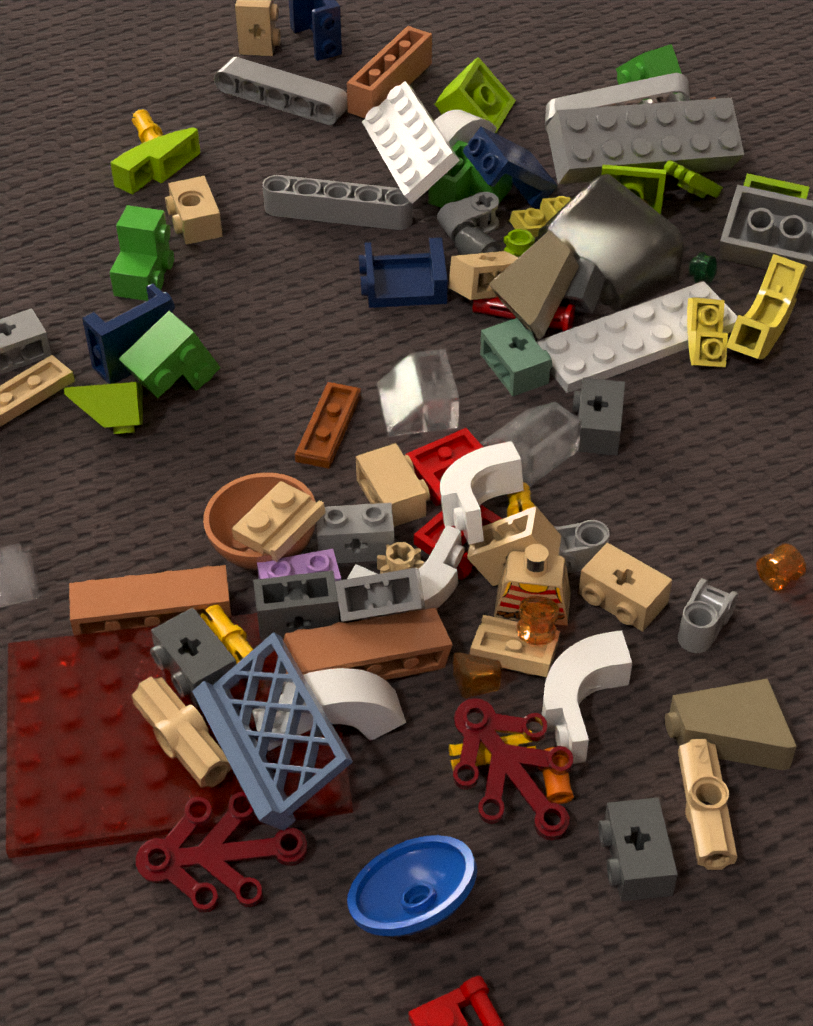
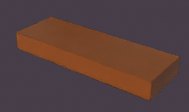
M327 382L297 448L295 462L330 469L360 400L361 388Z

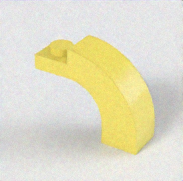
M773 254L758 295L750 310L744 316L738 315L726 348L756 359H764L769 354L792 313L797 300L795 296L806 271V265Z

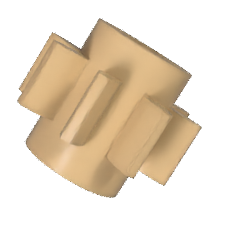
M404 541L391 545L387 544L386 555H377V569L380 570V574L411 568L419 569L424 564V561L421 560V549H414Z

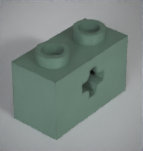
M518 318L481 330L480 355L512 396L549 384V374L552 368L551 357L546 350L539 346L532 332L526 329Z

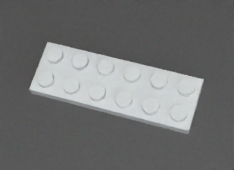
M406 81L400 86L394 87L389 92L387 98L379 106L373 107L362 121L402 193L412 204L460 161L414 90Z
M703 281L536 342L551 357L552 368L550 373L566 393L582 388L583 377L607 379L689 348L687 335L688 298L721 299ZM725 303L723 333H730L738 316Z

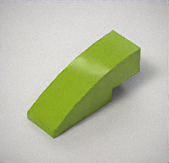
M192 127L159 136L128 150L111 161L114 186L133 195L152 179L163 183L201 153L198 129Z

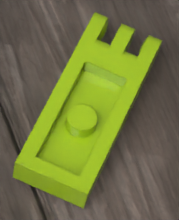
M668 160L664 165L663 170H666V173L679 180L677 184L679 187L703 199L707 194L717 198L723 188L699 173L672 160Z

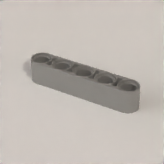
M239 57L231 58L214 75L215 85L221 92L327 125H333L348 109L347 93L339 87Z
M672 73L550 100L546 106L545 129L547 131V125L557 110L690 101L689 81L683 74Z
M284 175L269 176L263 181L264 208L266 213L272 216L403 230L413 224V204L404 196L400 188Z

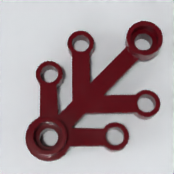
M477 698L468 699L461 703L454 716L455 727L464 737L460 762L453 770V780L456 786L460 789L469 790L478 783L479 770L475 764L481 741L491 754L485 796L480 800L478 806L480 818L488 824H495L503 818L504 803L502 801L505 775H507L535 812L534 828L537 834L546 840L562 838L568 830V812L560 804L550 803L522 765L549 769L556 775H564L572 768V752L564 746H557L550 751L508 745L496 733L522 734L529 741H540L545 737L548 726L545 717L541 714L531 713L525 718L496 714L493 707L487 701ZM471 713H480L483 716V720L478 724L471 723L467 719ZM531 722H538L542 726V730L538 733H531L526 726ZM556 755H563L567 758L568 764L563 767L556 766L552 758ZM463 769H469L473 772L474 777L470 781H462L458 774ZM488 803H494L499 807L500 811L494 816H489L483 811V808ZM548 813H555L559 816L560 822L554 826L548 825L544 821V816Z
M239 792L230 798L228 812L198 846L181 848L198 826L206 825L212 818V809L209 801L203 797H194L185 806L186 815L165 839L154 838L148 840L139 848L136 855V867L139 874L149 882L161 883L168 880L191 899L197 911L205 913L215 909L218 904L219 897L216 888L210 883L199 884L181 868L200 865L231 890L242 906L254 907L261 902L263 897L261 884L254 878H244L226 862L275 857L282 865H297L306 857L307 841L300 830L289 827L284 831H278L274 838L225 843L242 822L250 820L255 814L251 804L249 810L245 813H238L234 810L235 805L240 801H246L250 804L245 793ZM196 806H203L207 811L203 817L195 818L191 815L192 809ZM293 838L298 843L297 847L294 850L286 851L281 847L283 840ZM155 853H163L166 856L165 861L159 866L150 864V858ZM244 887H255L258 890L257 895L253 899H244L241 896V891ZM202 891H209L213 894V898L210 903L202 905L196 901L198 894Z

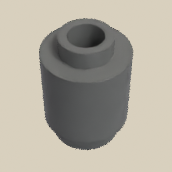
M476 227L463 228L457 234L454 242L459 255L501 251V244Z

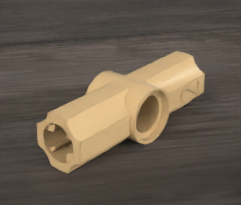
M151 676L139 683L137 690L132 694L133 703L153 727L157 741L164 752L172 759L177 757L201 788L205 786L212 788L222 782L232 768L223 750L209 735L208 727L198 710L191 704L185 706L162 677L153 678Z
M691 739L690 742L680 745L678 749L687 801L685 815L691 824L698 865L706 867L707 870H722L728 865L735 864L737 860L727 807L729 790L722 781L716 745L709 743L707 739ZM702 801L709 802L712 805H706L702 803Z

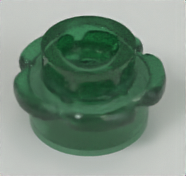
M700 252L697 257L692 258L689 265V273L691 276H694L695 283L700 281L711 282L715 277L717 260L714 256Z

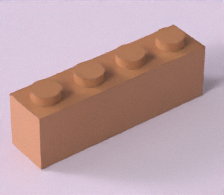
M407 26L347 82L348 113L365 118L366 114L373 107L379 106L387 98L389 92L394 87L400 86L405 81L410 85L432 64V34Z
M226 565L69 583L70 622L76 643L152 634L151 630L192 607L200 616L204 613L212 621L213 619L205 609L213 605H219L232 622Z
M435 607L389 616H376L348 623L338 622L331 626L314 629H298L291 633H285L283 640L303 675L326 669L348 668L371 672L384 680L445 668L453 645Z

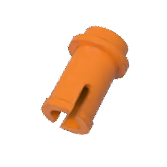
M554 747L547 748V749H544V750L550 751V750L553 749ZM556 755L552 758L556 766L563 767L568 764L567 758L563 755ZM538 768L543 772L547 792L546 798L550 803H568L574 798L569 773L556 775L549 769Z

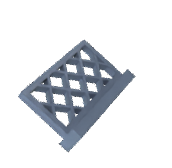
M275 632L213 685L203 681L192 691L260 822L284 831L296 821L293 812L353 762L282 637ZM275 650L278 655L275 672H262L265 658ZM242 678L248 679L243 700L234 699L229 689ZM260 680L272 681L267 702L255 701ZM284 682H293L296 686L292 704L279 703ZM253 708L265 709L260 731H251L249 727ZM277 711L290 712L285 734L272 733ZM301 713L312 714L314 718L310 736L296 735ZM270 740L283 741L278 764L268 763L266 759ZM294 742L308 744L303 767L289 765ZM319 745L330 746L336 756L323 769L314 768ZM287 772L299 773L301 777L298 790L287 798L283 791Z

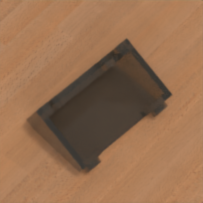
M602 174L594 178L539 229L537 241L551 230L559 239L564 236L572 243L576 249V252L573 254L574 257L577 259L587 258L597 264L606 279L599 299L604 305L609 306L615 312L636 306L679 283L684 250V241L680 231L675 225L609 174Z

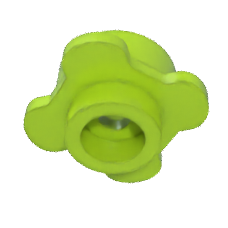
M514 229L504 237L503 242L506 244L504 251L520 257L535 243V238L527 230Z

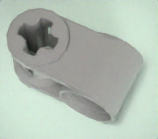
M480 192L474 196L450 202L440 209L437 220L453 242H455L457 234L465 227H476L486 234L491 233L499 226V220L496 216L499 199L493 193Z
M587 520L582 523L560 527L554 526L561 535L559 555L565 558L567 573L581 571L602 547L609 543L610 534L608 527L597 520Z
M701 578L683 610L678 633V642L682 648L693 653L707 651L714 643L723 625H726L732 616L739 593L732 591L729 594L708 585V580Z

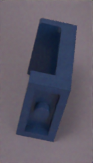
M289 0L290 27L294 33L308 29L313 32L314 58L319 61L341 55L340 5L337 1Z
M480 126L463 149V153L488 185L494 187L504 174L512 176L513 184L527 202L536 209L540 208L542 199L549 198L558 186L529 150Z
M429 238V253L373 256L371 242L365 243V255H359L360 274H366V276H360L361 296H368L369 308L447 304V272L442 238Z
M153 283L146 287L148 301L106 323L94 312L82 318L92 368L109 384H115L132 375L119 358L168 311L173 313L175 309L171 296L167 292H162Z

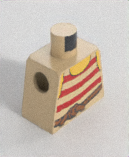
M531 544L525 549V552H510L498 584L494 617L568 626L571 591L565 558L560 555H550L548 549L541 544Z

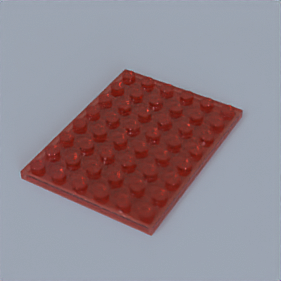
M257 613L228 617L234 625H238L244 630L247 637L246 640L253 649L263 642L260 641ZM159 625L8 643L6 853L8 858L145 841L154 838H166L186 815L185 806L194 797H203L209 801L212 809V818L206 825L198 826L192 834L210 832L228 812L230 798L236 793L244 792L233 769L216 786L201 788L177 757L172 759L164 752L157 741L153 727L134 705L132 694L137 690L139 683L151 676L153 678L162 677L185 706L191 704L198 710L208 727L209 735L221 748L201 708H197L188 695L180 696L172 683L171 673L167 668L161 670L156 665L150 649L154 647L151 630ZM275 650L265 658L262 672H275L278 659ZM242 678L239 680V685L230 689L234 699L243 700L248 679ZM259 681L255 701H268L272 681ZM251 713L249 727L251 731H257L254 716ZM332 724L343 743L341 724ZM311 730L300 734V736H310ZM294 742L289 765L303 767L308 744ZM282 744L269 751L267 750L266 759L268 763L278 764ZM319 745L314 768L323 769L336 758L330 746ZM347 767L293 812L296 820L353 813ZM287 772L283 789L287 798L298 790L301 774ZM240 801L235 805L234 810L238 813H245L249 810L250 804L246 801ZM196 806L192 809L191 815L195 818H201L206 814L207 809L203 806ZM254 814L250 820L242 822L238 828L266 824L260 822L256 814Z

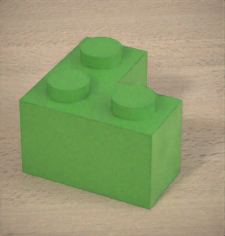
M672 44L642 53L616 68L619 85L672 73L682 74Z
M458 140L452 149L460 161L429 188V204L442 208L450 202H456L480 192L495 194L500 203L512 189V176L504 174L494 187L488 185L463 153V149L468 143Z
M127 205L116 225L120 253L110 270L113 294L118 297L148 301L146 287L153 283L161 290L164 274L167 269L170 270L174 263V252L170 250L169 246L170 226L166 224L164 210Z
M170 311L119 358L128 371L156 398H159L179 377L196 391L208 382L221 368L197 335Z

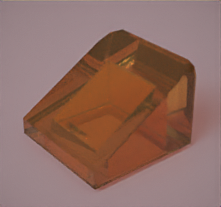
M454 653L453 676L462 698L499 690L502 668L500 660L465 653Z

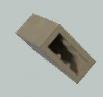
M551 230L489 283L497 298L538 340L547 331L579 268L573 255L576 252L575 247L566 237L563 236L559 239Z
M768 679L673 695L670 712L665 714L667 733L670 738L676 737L679 746L690 742L691 739H707L709 743L716 745L718 759L778 770H786L791 767L797 746Z

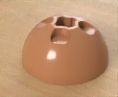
M256 473L235 479L219 489L206 506L203 523L207 537L215 550L224 559L238 567L258 571L257 562L273 561L272 556L267 553L263 555L235 540L232 528L280 481L310 495L311 500L315 501L311 491L297 479L278 473ZM316 523L281 558L300 555L310 542Z

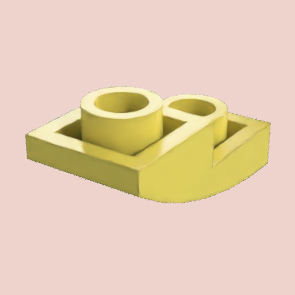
M558 196L556 198H543L539 209L528 208L526 210L512 211L509 222L515 229L527 230L535 238L545 235L550 230L556 232L572 226L582 220L583 214L570 197Z
M688 298L687 335L691 365L726 367L728 333H723L725 300Z

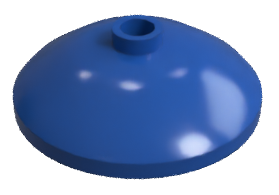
M423 836L399 843L372 859L356 876L351 884L347 898L349 912L354 922L361 929L375 935L402 937L428 930L450 917L460 908L470 894L477 877L475 858L465 843L448 836Z

